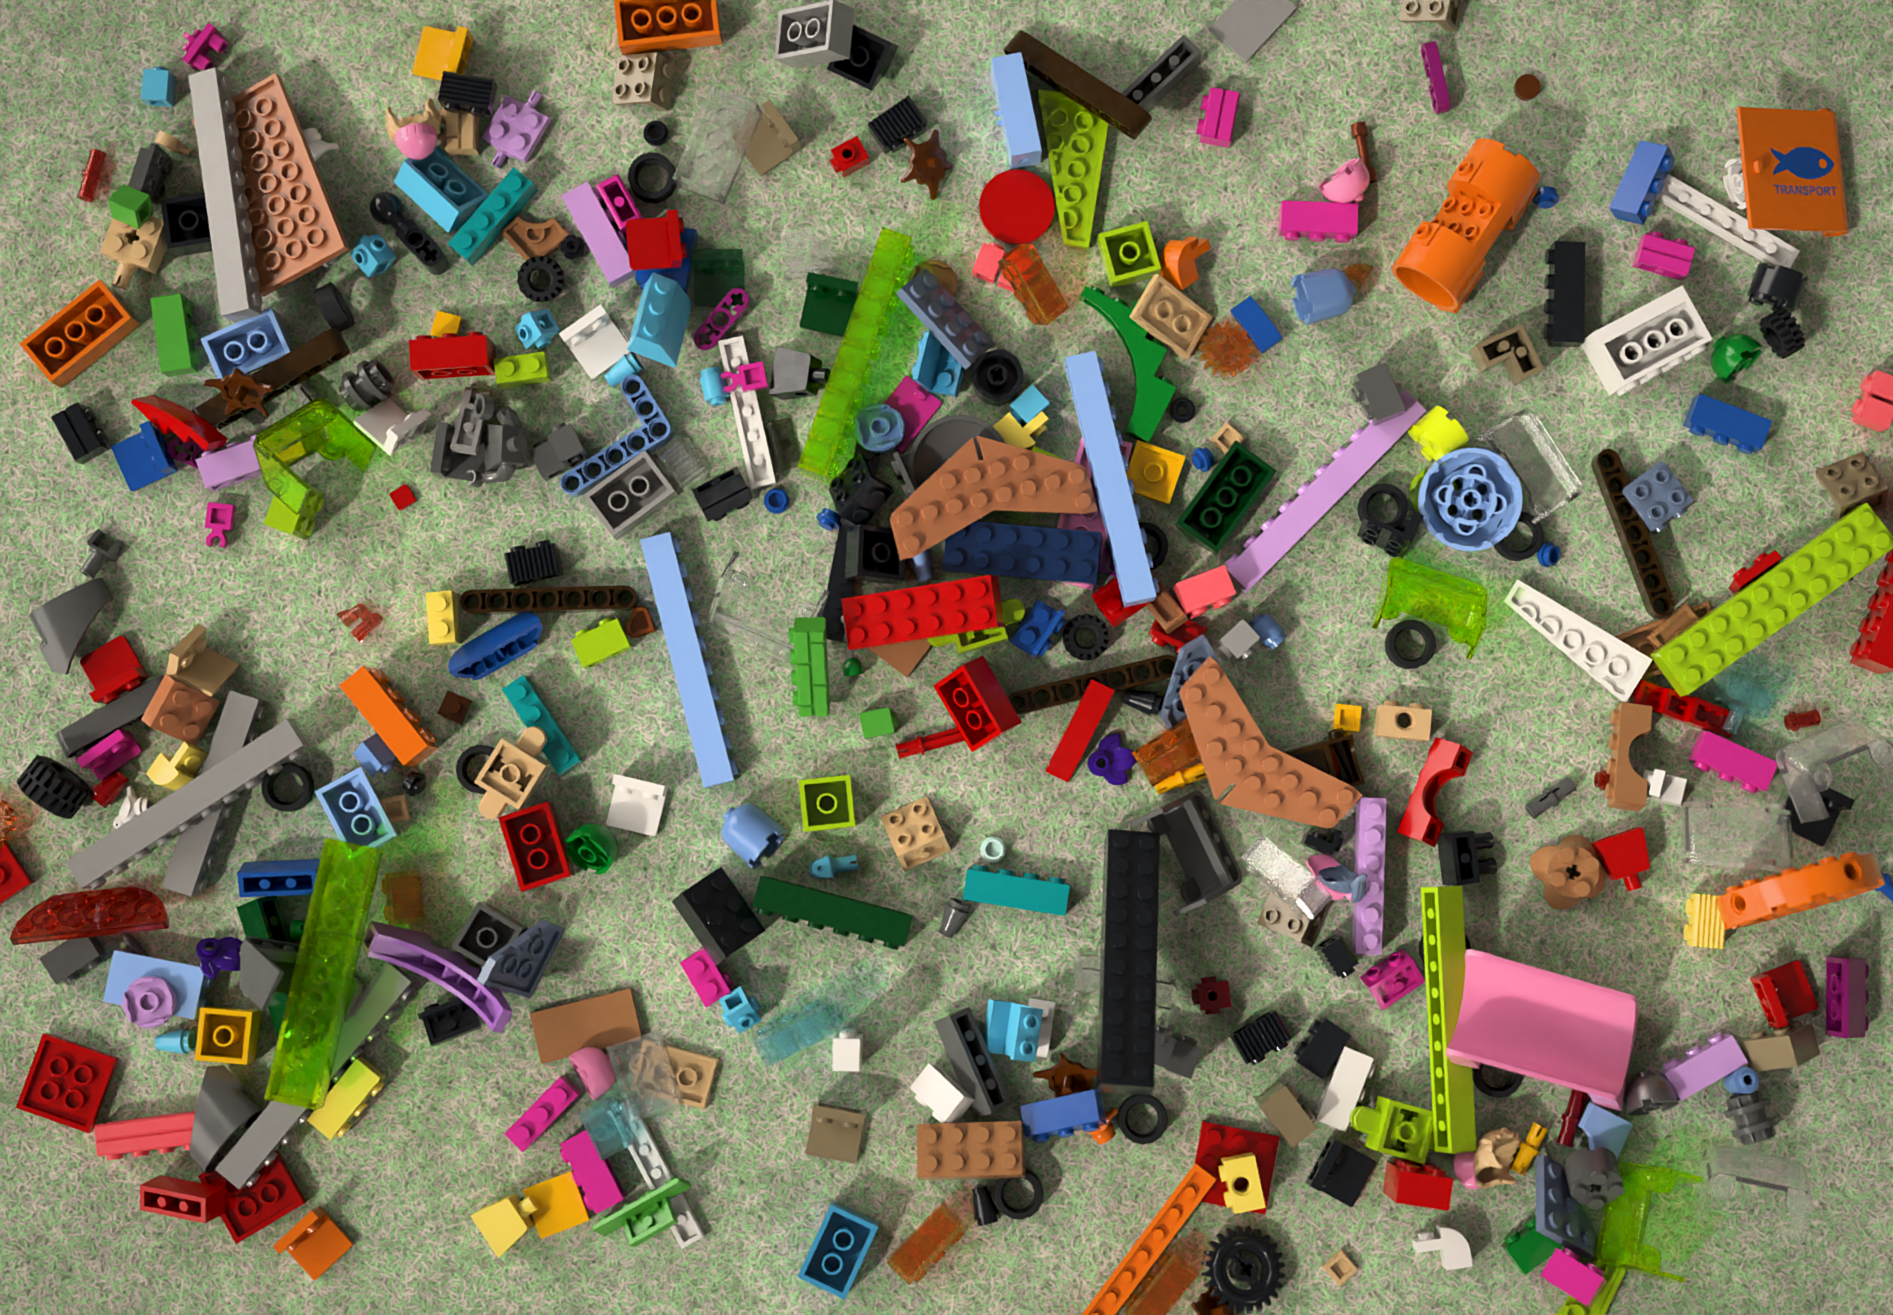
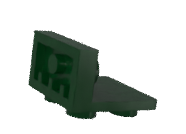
M808 272L806 279L807 292L800 320V328L848 338L859 293L858 282Z

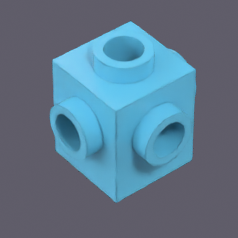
M379 233L369 237L368 235L360 237L355 242L356 246L350 254L367 278L386 272L396 259V255Z
M548 308L524 314L521 317L522 321L514 328L526 350L535 347L540 350L551 344L550 340L560 331Z
M741 986L719 999L724 1011L722 1014L724 1021L729 1028L734 1026L739 1034L762 1021L758 1010L761 1009L754 995L749 997Z

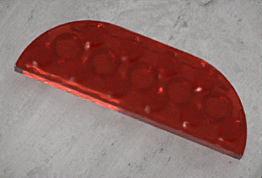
M121 887L53 895L34 906L17 921L11 933L10 941L13 945L169 929V916L160 898L148 890L137 887Z

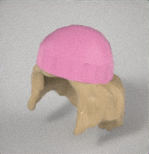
M432 99L426 100V111L423 115H409L408 118L401 117L399 121L392 113L391 107L388 106L386 108L385 119L388 136L408 158L414 160L425 159L435 149L438 140L437 135L441 132L440 112L435 108Z
M1505 1127L1500 1130L1496 1129L1486 1132L1476 1142L1477 1151L1457 1153L1454 1157L1453 1167L1460 1183L1467 1189L1490 1188L1500 1184H1516L1517 1180L1510 1176L1509 1168L1514 1160L1513 1155L1520 1146L1519 1142L1521 1139L1518 1137V1133L1512 1132Z

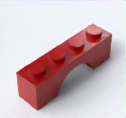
M1435 737L1429 749L1424 767L1419 773L1415 789L1409 798L1404 816L1400 820L1397 831L1399 834L1435 848L1444 827V823L1436 812L1438 793L1448 781L1465 775L1474 752L1461 744Z

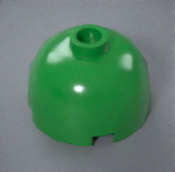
M1742 333L1732 334L1727 338L1722 336L1712 346L1715 349L1710 361L1712 370L1724 384H1730L1736 379L1732 376L1734 373H1739L1744 368L1747 370L1761 355L1762 351L1760 349L1763 346L1751 336Z
M590 822L578 826L565 841V845L567 844L569 847L566 850L567 855L574 864L584 871L590 868L596 870L594 874H603L611 867L617 857L618 842L615 835L608 827L598 823Z

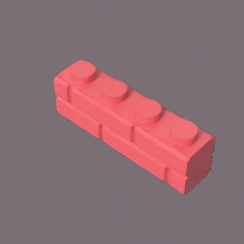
M196 1111L97 1124L94 1127L98 1157L107 1156V1160L123 1158V1153L132 1152L133 1157L149 1155V1150L158 1149L159 1154L174 1152L176 1146H184V1150H190Z

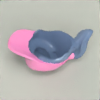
M1316 855L1307 859L1306 863L1314 875L1315 888L1320 894L1336 901L1346 898L1353 903L1360 902L1366 892V874L1357 876V873L1349 871L1345 865H1340L1334 858L1328 855Z

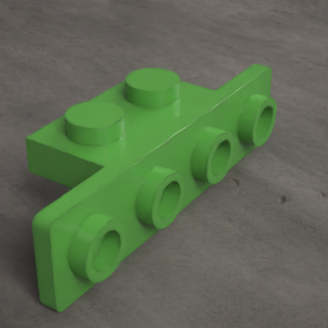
M680 1177L668 1179L665 1185L660 1188L649 1190L643 1194L642 1198L635 1202L624 1204L621 1210L614 1214L601 1217L598 1223L592 1225L593 1232L606 1236L623 1226L629 1245L633 1247L638 1246L679 1223L670 1199L691 1188L690 1182Z

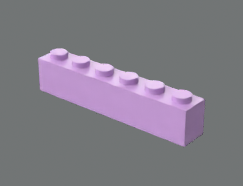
M1361 797L1356 802L1354 872L1357 873V876L1366 874L1367 878L1366 892L1360 902L1353 903L1351 952L1354 954L1382 955L1386 798Z

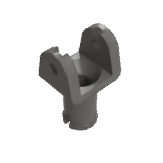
M100 529L96 530L87 541L92 553L82 568L79 569L82 574L91 579L95 578L105 561H116L125 545L124 542L117 540L108 552L99 548L98 546L105 535Z

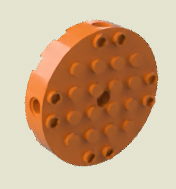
M1856 851L1840 855V860L1836 856H1831L1819 860L1820 865L1817 862L1802 866V870L1794 867L1781 871L1782 875L1777 873L1764 877V881L1756 878L1743 882V886L1740 884L1726 888L1727 894L1715 899L1725 930L1741 928L1793 913H1799L1850 898L1885 885L1875 853L1858 855Z

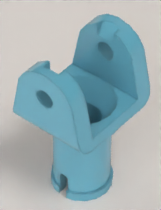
M855 854L838 858L828 855L813 861L808 867V872L814 878H835L837 873L858 870V863L850 864L852 861H857Z

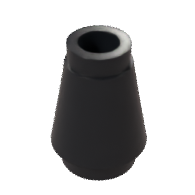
M1127 689L1124 698V704L1150 717L1152 715H1159L1163 702V696L1158 695V692Z
M987 1186L972 1189L974 1221L977 1220L978 1227L998 1222L997 1215L999 1213Z

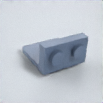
M1664 462L1655 464L1622 490L1623 495L1645 522L1648 533L1653 532L1654 534L1667 526L1665 522L1672 516L1674 519H1677L1687 512L1686 506L1694 501Z

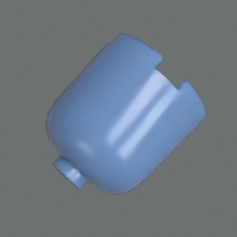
M1336 268L1298 274L1292 278L1291 288L1296 287L1297 297L1292 298L1295 311L1300 321L1305 320V325L1345 314L1351 308L1353 296L1356 294L1354 282L1349 280L1342 270Z
M746 803L736 809L731 807L723 816L725 822L722 826L721 835L723 841L752 869H756L762 865L759 860L765 854L771 856L785 839L782 834H785L787 830L758 806Z

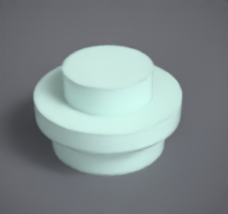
M989 837L982 842L980 852L986 861L998 862L1005 856L1006 846L1000 838Z

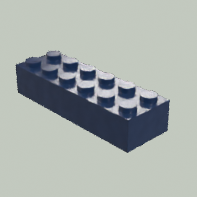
M975 521L945 539L943 571L1098 585L1103 534L1093 531Z

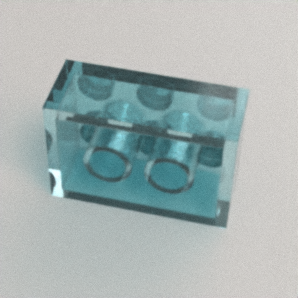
M817 999L803 1007L804 1012L797 1015L793 1011L779 1019L781 1024L774 1027L772 1023H769L756 1031L757 1036L752 1040L766 1068L837 1033L839 1027L826 1001L820 1003Z

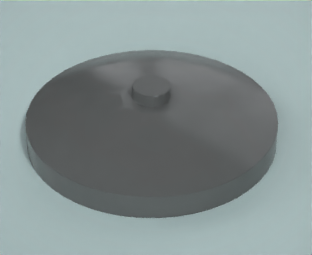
M951 415L934 421L918 435L910 451L908 470L914 489H918L970 438L973 437L979 460H981L976 436L1005 443L1004 439L994 427L977 417Z

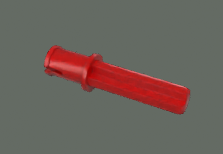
M956 727L924 737L918 735L916 739L899 744L896 743L895 746L896 750L900 751L897 754L899 760H901L902 758L920 753L925 755L924 752L965 740Z

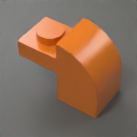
M1196 236L1187 237L1182 241L1170 240L1163 248L1160 256L1161 276L1178 290H1184L1198 280L1199 275L1194 260L1211 249L1209 240L1199 239Z

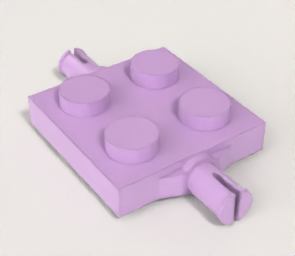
M533 90L526 103L519 102L507 95L505 96L481 137L483 141L494 146L498 151L490 163L492 166L500 169L506 157L516 158L527 163L551 122L549 117L535 109L542 97L540 93Z

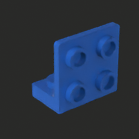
M150 421L139 425L142 430L141 433L111 446L126 483L132 492L178 472L173 458L168 453V446L161 431Z
M1037 599L1010 643L1035 659L1038 654L1044 656L1052 643L1049 637L1052 633L1057 635L1066 621L1063 618L1065 611L1060 609L1057 612Z

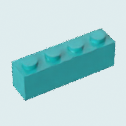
M513 167L447 244L454 252L473 266L501 234L500 231L514 219L538 191L533 182Z
M522 675L502 689L527 728L537 726L546 732L548 736L547 743L542 751L558 775L563 776L584 762L527 676Z
M974 864L973 869H967L963 900L1061 916L1066 914L1070 885L1064 884L1065 879L1050 877L1049 882L1039 880L1040 875L1024 873V878L1013 876L1014 871L999 869L998 873L988 872L987 866Z

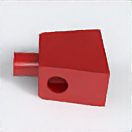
M1635 827L1591 842L1596 856L1610 880L1623 878L1627 891L1643 887L1638 873L1650 869L1643 827Z

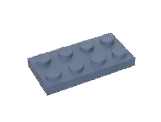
M927 268L896 293L965 370L995 344L989 335L980 328L971 315L959 305L953 295L938 282L937 278Z

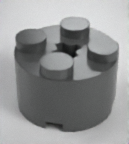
M1588 1147L1574 1151L1567 1157L1565 1161V1174L1570 1194L1578 1203L1588 1205L1590 1209L1597 1210L1624 1193L1618 1162L1611 1150L1604 1147H1597V1150H1588Z

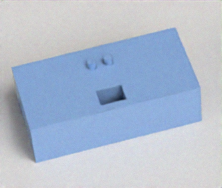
M1022 53L991 58V78L998 111H994L995 116H1000V120L996 122L997 126H1002L1010 169L1040 164L1042 149Z

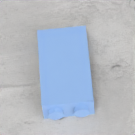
M123 949L114 950L103 1002L123 1005L124 993L133 981L145 976H158L167 980L175 990L177 1006L174 1016L199 1019L200 1008L209 1005L206 994L207 990L212 987L214 979L204 975L200 966L134 954Z

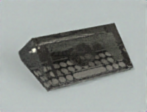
M791 418L772 420L763 424L774 474L802 467L803 463Z

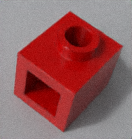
M858 136L831 149L832 159L829 162L835 173L840 172L843 178L870 164L869 156Z

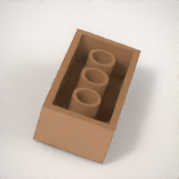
M1022 1121L917 1124V1178L922 1181L1026 1177L1025 1135Z

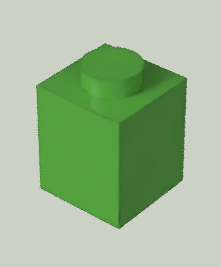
M125 184L112 193L108 200L112 218L137 229H140L154 213L150 195Z
M890 707L859 713L864 739L895 734L894 728L899 727L896 712L891 713Z

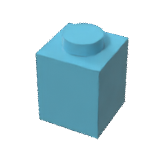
M155 66L153 70L143 69L141 99L148 106L173 107L176 77L164 67Z
M1032 384L1010 405V410L1012 411L1010 414L1020 425L1022 423L1026 425L1041 411L1044 412L1049 408L1050 402Z

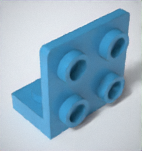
M925 331L923 338L919 341L917 362L914 363L912 369L913 380L931 393L958 397L965 369L930 331Z

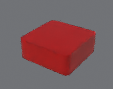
M407 484L402 485L389 494L399 511L417 502Z

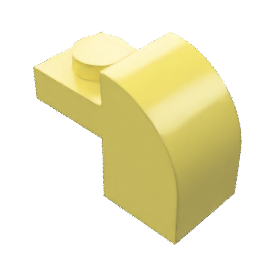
M1041 411L1022 427L1009 412L993 427L999 432L1006 444L1031 450L1033 446H1036V442L1031 437L1034 435L1038 438L1048 429L1046 424L1049 418Z
M184 741L174 757L160 753L146 774L154 783L176 791L196 778L194 775L206 759L208 753L204 749Z

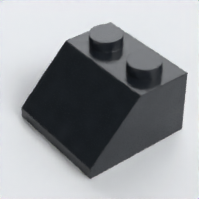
M853 24L850 58L830 62L827 70L873 91L889 69L898 45Z

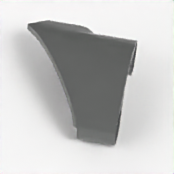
M102 578L79 585L30 613L29 617L42 639L40 643L41 652L52 672L69 673L76 650L89 626L102 608L113 600Z
M224 1065L208 1066L206 1068L192 1128L189 1154L206 1174L215 1171L216 1167L224 1159L221 1147L242 1125L245 1129H249L263 1112L250 1099L239 1080Z

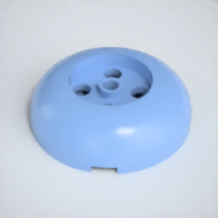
M1481 448L1458 449L1439 458L1426 472L1419 489L1420 514L1424 515L1422 520L1428 531L1442 544L1461 551L1484 550L1507 537L1519 519L1523 502L1520 481L1508 465L1509 463L1499 455ZM1455 479L1460 480L1462 483V487L1459 490H1454L1452 483ZM1479 484H1484L1487 488L1486 493L1480 495L1477 491ZM1464 496L1470 497L1468 504L1464 501ZM1451 504L1457 507V513L1453 516L1448 514V507ZM1475 509H1479L1482 512V517L1479 520H1475L1472 517V512Z

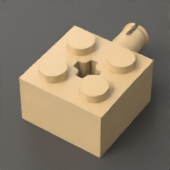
M151 216L140 229H137L112 218L100 253L108 259L119 263L114 280L111 283L113 286L128 290L134 269H140L157 275L167 248L163 220Z

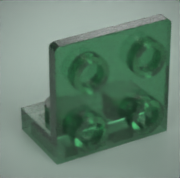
M691 249V260L694 265L695 306H717L730 290L734 288L745 290V255L742 249ZM733 294L732 298L734 301L730 306H736L737 304L742 306L744 304L742 301L743 294Z

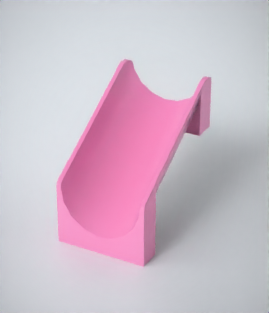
M1466 950L1465 984L1460 1014L1453 1038L1445 1054L1453 1064L1477 1069L1480 1068V1063L1582 1091L1588 1093L1593 1103L1597 1106L1622 1110L1640 1013V1006L1636 996L1485 952Z

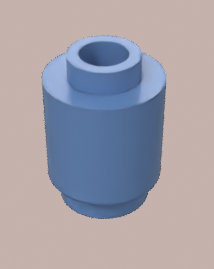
M1268 612L1264 616L1259 613L1249 622L1252 625L1251 628L1260 636L1259 641L1271 650L1276 648L1287 637L1283 632L1284 629Z
M1738 1068L1724 1077V1086L1733 1095L1753 1093L1759 1086V1077L1751 1068Z

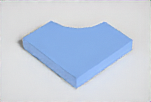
M1589 1102L1578 1126L1585 1131L1589 1139V1150H1597V1147H1604L1611 1150L1617 1159L1633 1124Z

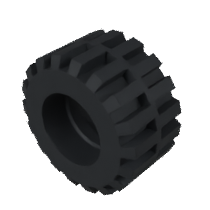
M37 755L17 780L19 788L28 798L43 809L61 818L72 819L91 795L90 788L78 775L59 762L45 756Z

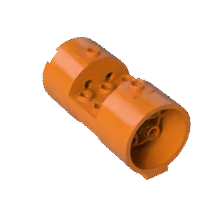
M1481 138L1474 142L1447 183V190L1450 196L1443 202L1442 208L1431 222L1422 221L1392 266L1394 276L1404 287L1428 303L1435 305L1439 310L1458 313L1484 273L1482 269L1486 264L1485 255L1503 229L1512 231L1538 191L1537 186L1541 177L1535 166L1520 153L1516 156L1512 152L1503 149L1505 144L1498 141Z

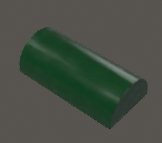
M1235 440L1178 518L1175 526L1199 546L1217 554L1276 473V470Z

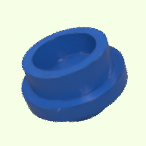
M1548 186L1538 188L1537 193L1533 197V203L1543 209L1551 208L1559 202V195L1556 193V189Z
M1199 447L1194 450L1192 462L1196 469H1200L1202 472L1209 471L1215 464L1211 451L1207 447L1203 449Z
M779 488L769 490L764 497L766 509L773 514L783 513L787 510L790 503L788 494Z
M824 508L816 516L819 525L826 530L839 529L841 525L839 522L841 516L830 509Z
M1544 542L1537 552V559L1540 565L1550 567L1558 563L1560 549L1553 542Z

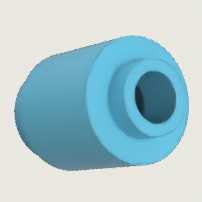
M710 367L700 372V383L705 402L711 403L712 406L725 404L730 394L724 391V387L727 386L726 379L721 377V374L724 372H721L720 367Z

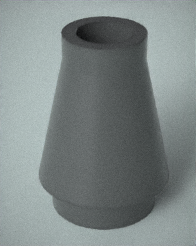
M951 897L950 901L945 904L939 933L953 938L955 932L969 914V905Z

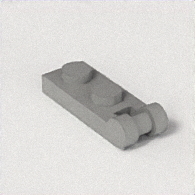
M465 387L450 445L451 452L477 456L485 420L475 417L474 404L471 403L476 400L478 394L492 396L491 390H483L481 392L475 391L471 387Z

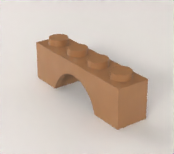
M1621 702L1611 711L1610 724L1613 725V734H1610L1608 740L1611 758L1608 759L1606 772L1610 774L1609 783L1605 787V798L1608 799L1607 807L1639 812L1646 806L1648 780L1642 778L1632 768L1629 761V748L1632 741L1644 738L1651 731L1652 706Z

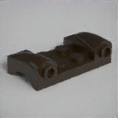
M1342 728L1328 731V736L1324 737L1323 741L1283 751L1353 787L1365 784L1355 753L1353 735L1347 731L1343 732Z

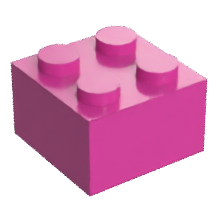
M1556 1248L1540 1276L1591 1309L1607 1283L1603 1278V1271L1591 1263L1584 1266L1579 1262L1581 1258L1567 1248H1564L1563 1252Z

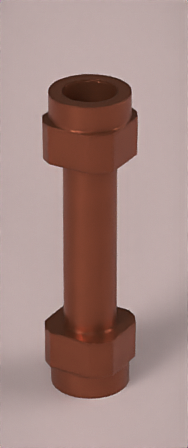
M1357 122L1350 125L1352 139H1356L1359 157H1361L1369 171V184L1375 183L1377 181L1375 168L1371 167L1366 142L1368 129L1365 122Z

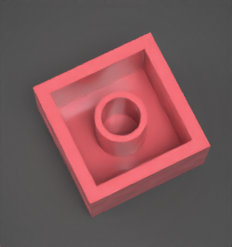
M1225 565L1178 582L1172 588L1178 605L1186 615H1190L1191 619L1205 614L1208 611V607L1213 606L1216 610L1229 605L1232 602L1231 598L1236 594Z

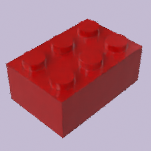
M469 332L468 336L460 337L454 333L443 334L442 338L419 335L416 337V340H409L410 370L421 380L495 375L493 360L496 358L495 344L487 335H483V332Z
M984 656L962 665L933 685L971 752L993 742L1022 723Z
M547 801L498 817L521 892L575 876L571 860L566 852L567 847L553 802Z
M1394 1158V1162L1387 1161L1383 1193L1395 1203L1449 1211L1453 1178L1448 1176L1445 1170H1441V1167L1428 1162L1415 1166V1163L1402 1158Z

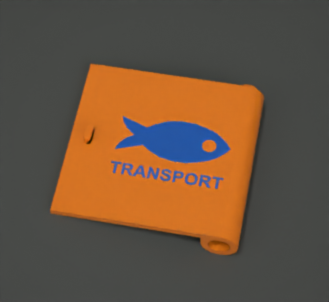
M1755 107L1736 108L1748 229L1820 231L1823 237L1848 234L1849 227L1837 113L1831 112L1829 108L1816 111Z

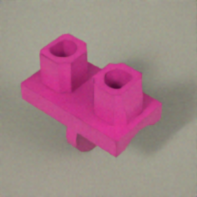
M207 23L202 31L196 29L192 35L184 32L182 37L187 40V43L182 49L187 53L182 60L194 70L197 68L202 71L211 69L214 66V61L207 56V53L212 48L221 54L228 47V43L213 25Z

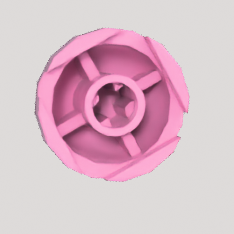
M1358 157L1357 160L1354 158L1336 169L1337 172L1330 177L1331 181L1327 182L1325 178L1318 184L1319 190L1328 201L1332 203L1350 202L1357 204L1365 198L1363 193L1369 186L1370 174L1361 157Z
M592 1046L581 1048L569 1055L576 1074L578 1073L585 1085L586 1092L592 1100L603 1096L611 1089L615 1082L613 1068L617 1064L610 1052L605 1055L601 1049Z

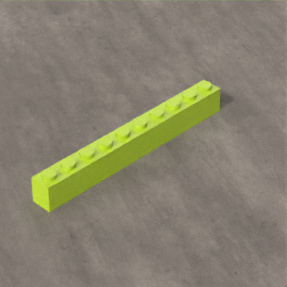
M1462 886L1421 887L1434 1147L1436 1152L1451 1154L1477 1151L1472 1067L1453 1064L1445 1055L1457 1026L1465 984L1466 946Z

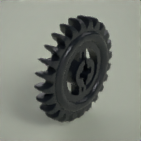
M1238 1225L1235 1226L1234 1234L1230 1228H1226V1237L1220 1233L1216 1234L1219 1243L1209 1242V1245L1214 1250L1204 1251V1254L1210 1258V1261L1201 1262L1202 1265L1209 1268L1208 1271L1201 1273L1202 1276L1210 1277V1280L1204 1286L1214 1287L1213 1291L1209 1294L1210 1297L1220 1295L1217 1301L1218 1305H1222L1227 1301L1230 1310L1236 1305L1237 1314H1241L1244 1307L1247 1314L1253 1312V1306H1255L1257 1311H1262V1302L1266 1306H1270L1271 1300L1269 1296L1278 1298L1275 1288H1283V1285L1278 1281L1280 1278L1286 1277L1284 1273L1280 1272V1269L1285 1267V1263L1278 1262V1259L1283 1254L1282 1252H1274L1277 1248V1243L1268 1244L1270 1235H1265L1261 1238L1260 1229L1255 1230L1253 1234L1252 1228L1246 1226L1243 1233L1242 1228ZM1239 1250L1250 1251L1258 1257L1262 1267L1260 1280L1256 1277V1263L1248 1257L1242 1258L1238 1253ZM1229 1258L1231 1260L1228 1267L1230 1277L1237 1282H1247L1251 1287L1250 1289H1240L1230 1282L1226 1268ZM1240 1265H1245L1244 1274L1240 1275L1239 1271L1242 1269Z

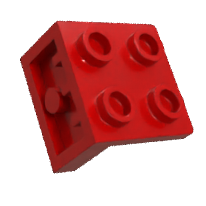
M1794 960L1750 977L1769 1027L1780 1029L1789 1025L1788 1020L1818 1009L1817 1002L1799 960Z

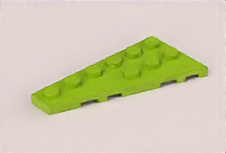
M1038 89L1037 94L1063 246L1088 250L1108 123L1060 92Z

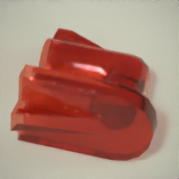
M362 603L337 614L346 627L353 624L359 617L363 620L350 632L360 643L383 619L379 613L372 614Z

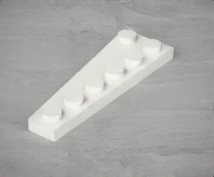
M1518 579L1503 601L1621 702H1627L1653 660Z

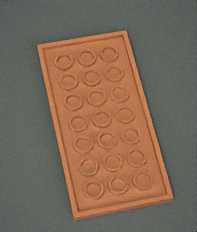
M277 73L270 75L232 97L236 108L234 113L235 124L239 130V136L237 137L238 145L242 153L241 167L246 179L244 188L249 202L247 210L252 225L251 238L256 251L254 260L259 274L258 289L262 296L274 292L349 250L282 78Z

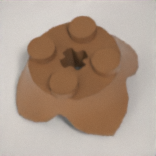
M1582 835L1567 836L1559 845L1542 847L1530 857L1532 872L1536 878L1544 883V898L1553 909L1571 908L1582 899L1597 896L1605 887L1604 869L1596 858L1592 844ZM1574 866L1576 875L1569 879V873L1566 872L1567 867L1572 868Z

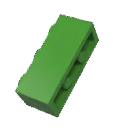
M181 293L150 298L161 373L171 377L198 372L201 356L194 345V340H197V330L195 325L191 324L190 315L194 314L191 300H188Z

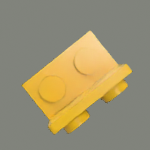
M424 26L412 73L416 76L442 81L443 71L464 74L473 42V37L468 28L457 26L455 33Z

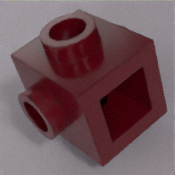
M1216 976L1202 977L1201 982L1195 983V989L1191 990L1193 1005H1198L1200 1011L1205 1010V1015L1221 1013L1220 1008L1232 1007L1228 980H1216ZM1213 991L1214 997L1208 1000L1207 994Z

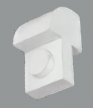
M1030 998L1028 1006L1043 1009L1036 1056L1047 1058L1055 1002Z

